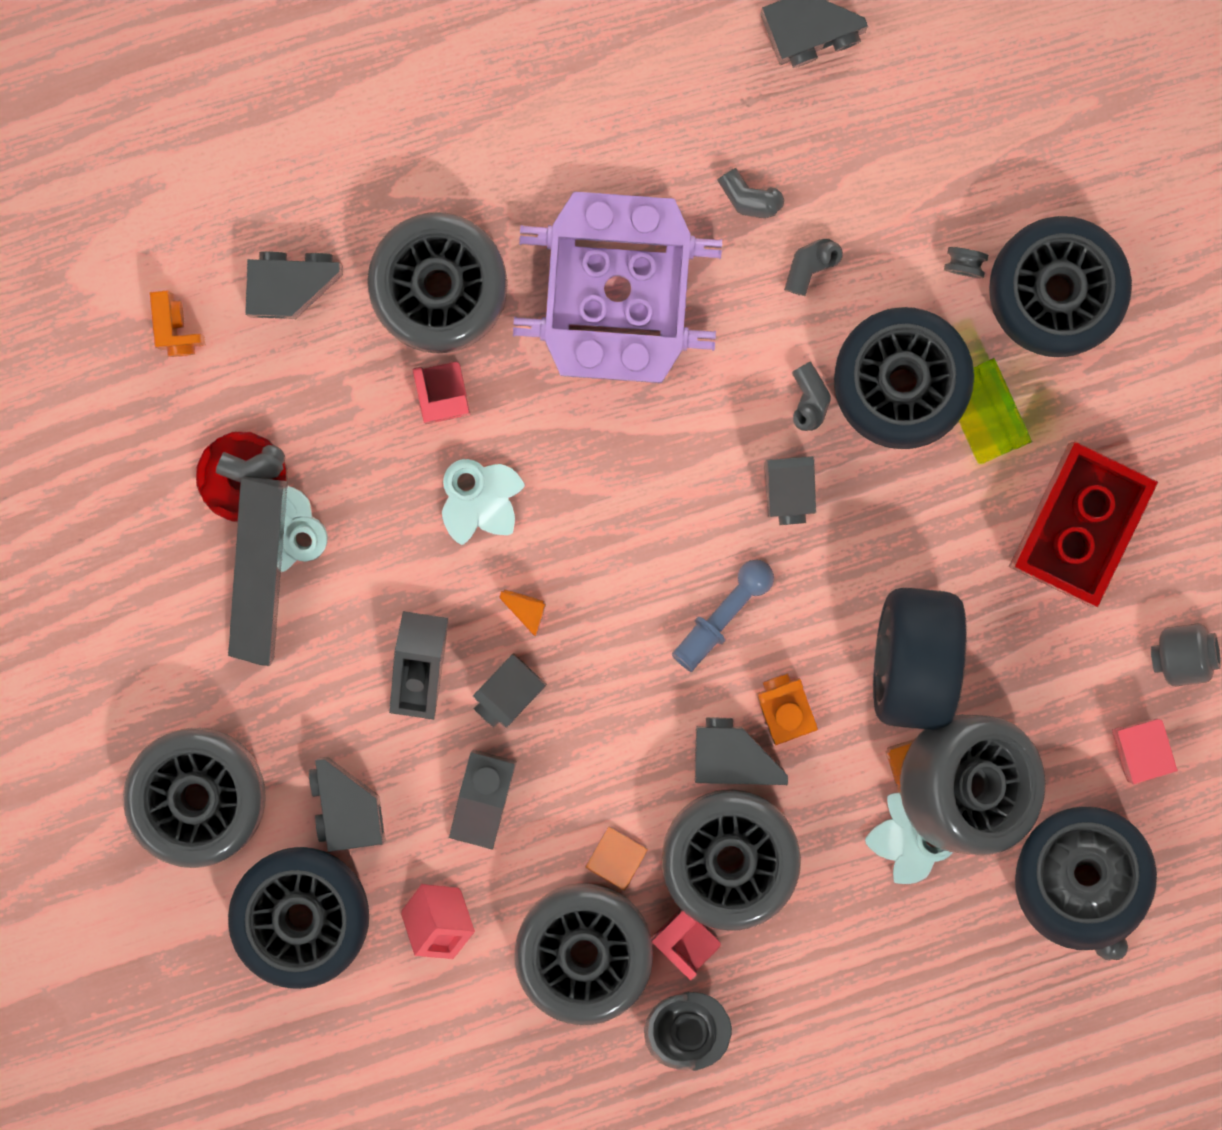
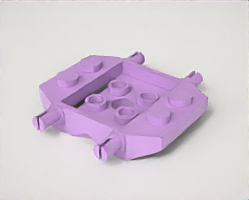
M573 192L553 226L548 225V228L521 225L520 234L538 235V237L520 236L519 245L547 246V249L551 250L546 317H542V319L514 317V326L532 328L513 327V336L539 337L541 341H545L561 376L662 383L682 351H687V348L715 350V342L698 341L697 339L715 340L716 331L688 330V327H684L689 259L693 260L694 256L721 259L722 250L704 249V247L722 249V239H700L691 236L675 199ZM575 239L667 246L666 253L578 247L575 246ZM612 277H624L630 283L631 293L624 301L615 302L607 298L604 287L606 282ZM569 325L661 332L660 336L580 331L569 330Z

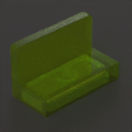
M995 358L974 367L972 396L958 423L976 462L984 464L1031 443L1032 439Z

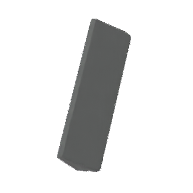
M241 477L228 656L262 666H270L275 656L288 481Z

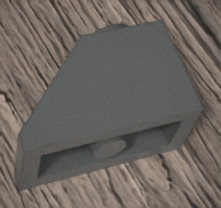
M814 456L765 461L764 472L768 517H778L779 525L806 523V514L816 513Z
M403 611L394 651L389 713L435 719L446 647L448 618Z
M707 717L706 726H696L695 783L788 785V775L742 727H733V718Z
M474 749L470 752L449 838L493 850L517 761Z

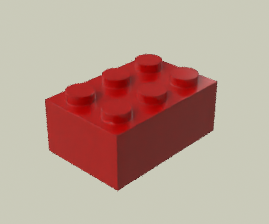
M1077 442L1068 443L1009 567L1090 607H1098L1153 495L1158 481Z

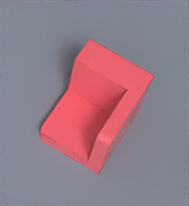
M458 362L424 369L422 367L412 369L423 421L426 425L471 415L461 366Z
M1154 719L1128 728L1118 727L1112 729L1127 782L1137 784L1178 771L1164 723L1161 719Z
M421 884L401 911L414 956L454 959L475 932L462 891L456 887Z
M681 909L651 937L652 943L690 981L697 975V970L721 946L720 941L703 924L689 917Z

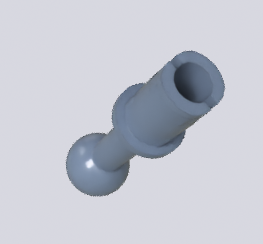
M761 560L746 562L738 572L739 584L707 621L701 617L695 619L697 625L672 652V657L689 672H693L717 643L723 644L726 641L720 632L752 596L764 595L771 589L774 583V573L766 562Z

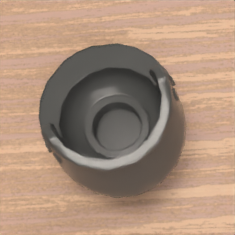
M684 992L682 995H674L662 1000L652 1009L644 1026L645 1044L650 1054L659 1063L677 1070L691 1069L697 1071L713 1065L727 1051L732 1036L730 1018L723 1006L713 997L696 992Z

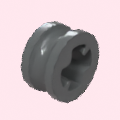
M948 247L947 253L951 256V261L945 264V271L967 277L984 278L985 272L982 270L981 265L983 262L988 261V254L965 248Z

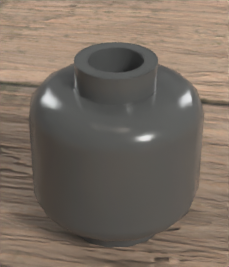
M1202 624L1165 628L1160 634L1159 645L1151 646L1154 672H1163L1165 680L1171 686L1177 687L1209 682L1213 677L1214 670L1221 668L1216 633H1209Z

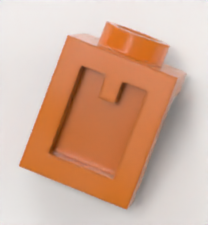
M168 290L149 292L155 348L167 350L168 357L195 355V347L206 345L205 336L202 334L178 336L177 328H184V313L181 300L174 301V294Z
M786 673L762 682L765 690L756 693L775 746L818 730L800 678L790 680L789 674Z

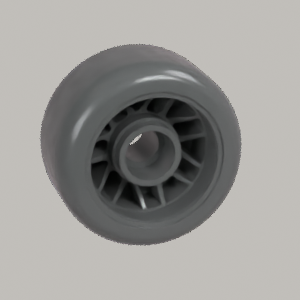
M433 212L408 218L396 225L384 236L372 256L367 284L370 302L377 318L397 340L423 352L450 353L471 346L492 329L503 311L508 281L502 256L493 240L483 229L461 216ZM438 272L449 275L452 281L450 291L442 297H434L426 289L428 278Z
M955 715L953 721L948 726L936 730L924 729L915 738L903 761L900 775V795L908 820L917 833L928 843L948 852L990 855L1013 847L1035 825L1042 810L1045 797V772L1041 757L1034 743L1013 723L993 716Z
M200 727L180 729L168 733L145 747L129 769L123 792L125 817L132 834L140 845L159 860L186 868H200L217 864L243 848L260 825L266 800L264 779L251 753L233 737L217 730ZM190 784H200L207 790L208 802L204 808L196 809L188 804L185 794Z
M719 790L696 798L677 814L664 838L662 870L670 895L680 909L689 917L710 928L737 931L749 929L768 921L789 901L800 875V847L793 828L775 805L751 792ZM727 846L739 848L744 855L741 866L731 871L721 868L717 863L719 852Z
M590 883L566 885L543 896L525 916L515 943V969L518 980L527 997L548 1016L573 1025L599 1024L624 1013L643 993L653 966L652 938L648 925L640 911L629 899L619 892L602 885ZM580 940L592 942L598 951L596 958L587 964L577 962L571 954V948L576 942Z

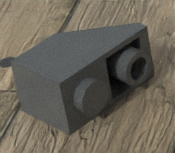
M780 0L762 7L760 14L779 65L791 62L793 68L818 59L816 52L827 47L834 46L835 51L838 52L861 42L859 35L864 34L868 28L864 17L826 0Z
M259 252V260L247 259L245 315L250 318L297 319L343 276V265L340 262H332V254L306 253L305 261H287V253Z
M513 653L473 695L479 702L474 710L492 727H495L500 722L507 728L547 684Z
M329 757L315 760L316 769L309 770V780L312 796H320L322 814L315 815L318 841L327 842L328 852L383 844L386 839L380 796Z

